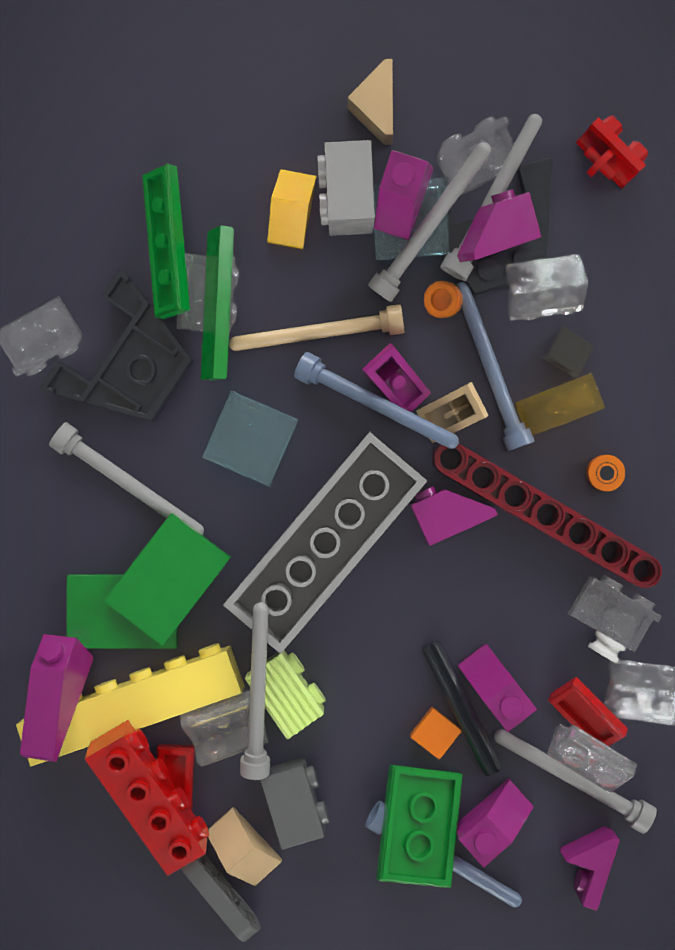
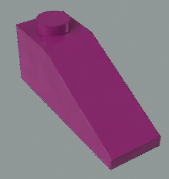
M44 634L30 669L20 755L22 757L57 762L94 659L77 638Z

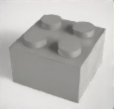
M371 140L324 142L325 155H318L319 188H327V193L319 194L321 225H329V236L373 234L375 213Z

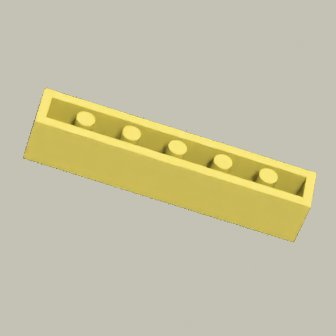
M219 643L200 649L198 651L200 656L186 660L185 655L178 656L164 662L165 668L151 672L150 667L131 673L129 681L117 684L116 679L95 686L96 692L82 696L81 693L59 757L89 747L92 740L127 720L130 721L135 730L241 694L244 683L231 646L221 648ZM24 718L16 724L21 740ZM28 758L30 767L46 762L45 760Z

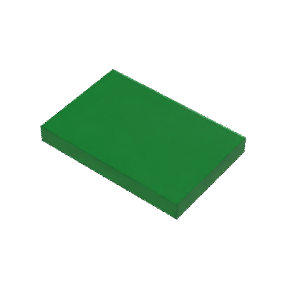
M171 513L104 602L163 646L231 556L175 513Z
M124 574L67 575V637L77 638L85 648L176 649L178 647V627L162 646L104 602Z
M389 764L377 880L451 888L462 773Z

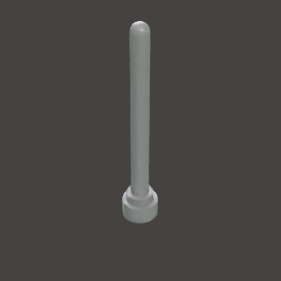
M532 114L528 117L481 207L493 203L492 195L507 190L542 124V118L538 114ZM463 239L459 248H454L452 253H447L440 268L449 275L466 281L473 269V265L471 264L472 261L459 262L457 254L464 241Z
M481 142L476 146L388 270L383 269L380 274L376 272L368 283L371 289L386 300L393 301L400 291L398 288L401 283L399 278L489 156L491 147L488 143Z
M65 422L56 431L49 446L58 453H66L69 456L72 454L76 455L165 518H168L171 513H175L203 535L204 528L200 523L81 442L83 438L78 435L79 431Z
M258 602L253 607L248 749L244 751V755L240 758V775L250 780L264 779L270 774V757L267 756V751L263 749L268 606L263 602Z
M503 729L495 731L494 740L498 744L622 813L623 818L628 821V826L644 834L652 826L656 817V807L644 800L636 801L633 799L629 801Z

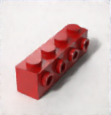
M127 720L90 742L85 756L86 762L167 876L206 854L209 830L205 821L200 816L195 817L189 808V801L185 792L180 787L175 788L169 779L166 765L160 758L155 759L149 750L148 740L140 729L135 730L130 721Z

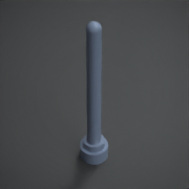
M459 282L457 286L463 298L461 308L506 429L503 430L505 437L502 438L508 452L535 442L531 429H526L524 422L520 423L471 289L466 282Z
M306 352L300 359L294 373V378L307 385L310 383L317 385L320 382L447 448L454 449L458 446L459 438L455 434L326 369V365L321 363V358Z
M381 801L375 804L365 824L366 828L378 835L382 833L385 803ZM454 854L453 871L512 907L521 905L522 897L519 893Z

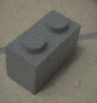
M304 756L270 766L269 776L260 780L281 849L325 837V824L329 823L330 820L324 800L318 802L314 789L319 787V782L314 766L307 767Z

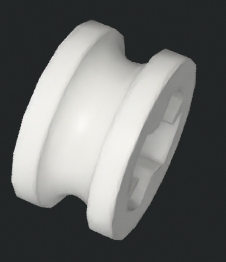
M596 631V641L590 642L588 647L609 660L618 663V653L625 651L626 647L605 634Z

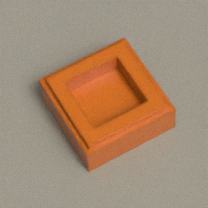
M432 706L411 732L410 737L440 760L462 730Z

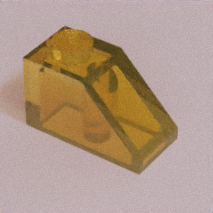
M592 373L515 402L521 421L524 422L526 429H531L532 435L605 408Z

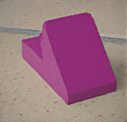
M391 343L363 368L365 377L381 391L388 401L410 412L431 394L429 389Z
M606 826L560 848V852L566 862L583 867V869L579 868L575 875L574 890L583 907L596 911L598 910L620 842L612 828Z

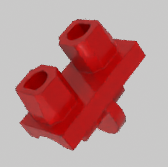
M609 116L603 121L598 117L576 141V144L593 163L592 167L586 172L591 178L600 170L608 180L612 179L622 189L646 166L643 161L648 155V150L640 142L635 141L627 146L618 137L623 128L622 124L614 116Z

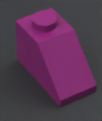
M391 150L379 187L374 223L375 230L406 240L411 238L433 172V166L428 161Z
M513 189L492 195L493 203L479 207L457 254L459 262L477 260L540 238L541 233L530 192L515 196Z
M434 486L418 492L415 495L416 501L409 504L429 546L498 515L495 508L444 489L436 491Z
M486 643L457 665L507 732L537 710Z
M508 778L458 822V838L484 868L513 842L534 806Z

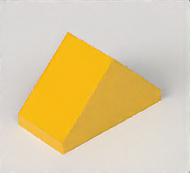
M280 170L271 197L268 243L298 249L304 248L317 176Z

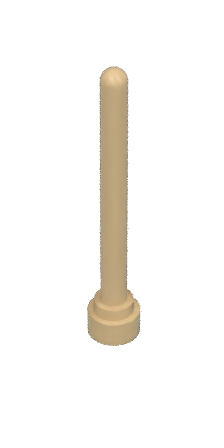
M401 304L386 306V310L379 311L380 315L235 336L230 339L229 346L234 351L380 329H382V333L389 332L390 335L403 334L405 331Z

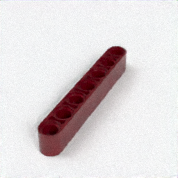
M461 444L454 448L459 455V462L453 469L444 468L440 462V455L447 447L439 445L433 451L432 464L439 473L609 572L641 588H650L659 582L662 576V567L655 557ZM482 466L489 471L490 481L486 486L479 488L473 483L472 475L476 468ZM512 485H516L522 492L521 501L514 506L508 505L504 497L505 491ZM548 504L553 510V517L550 522L541 524L537 519V511L540 506ZM581 523L585 530L584 537L578 542H572L569 537V530L572 525ZM612 541L616 547L615 556L605 561L601 555L602 547L605 543ZM644 560L647 564V573L644 577L636 579L633 572L634 566L637 562Z

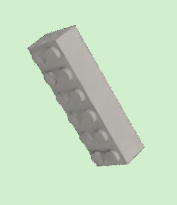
M369 432L223 606L252 629L253 607L258 602L265 603L268 606L267 643L281 654L419 492L427 480Z

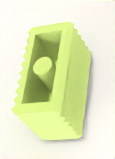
M284 650L281 654L277 652L266 660L265 709L284 736L289 739L324 714L322 703L326 699L314 682L310 685L307 684L301 674L305 669L293 652L287 655ZM251 671L245 676L249 686L251 683Z

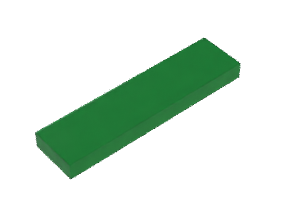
M168 163L142 175L155 318L167 319L190 311L177 166Z
M220 225L207 232L201 380H222L227 377L234 238L233 227Z

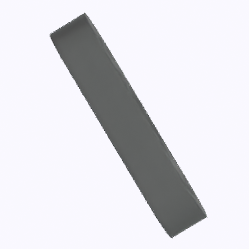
M206 854L181 868L190 882L239 940L246 942L260 930V923L254 912Z

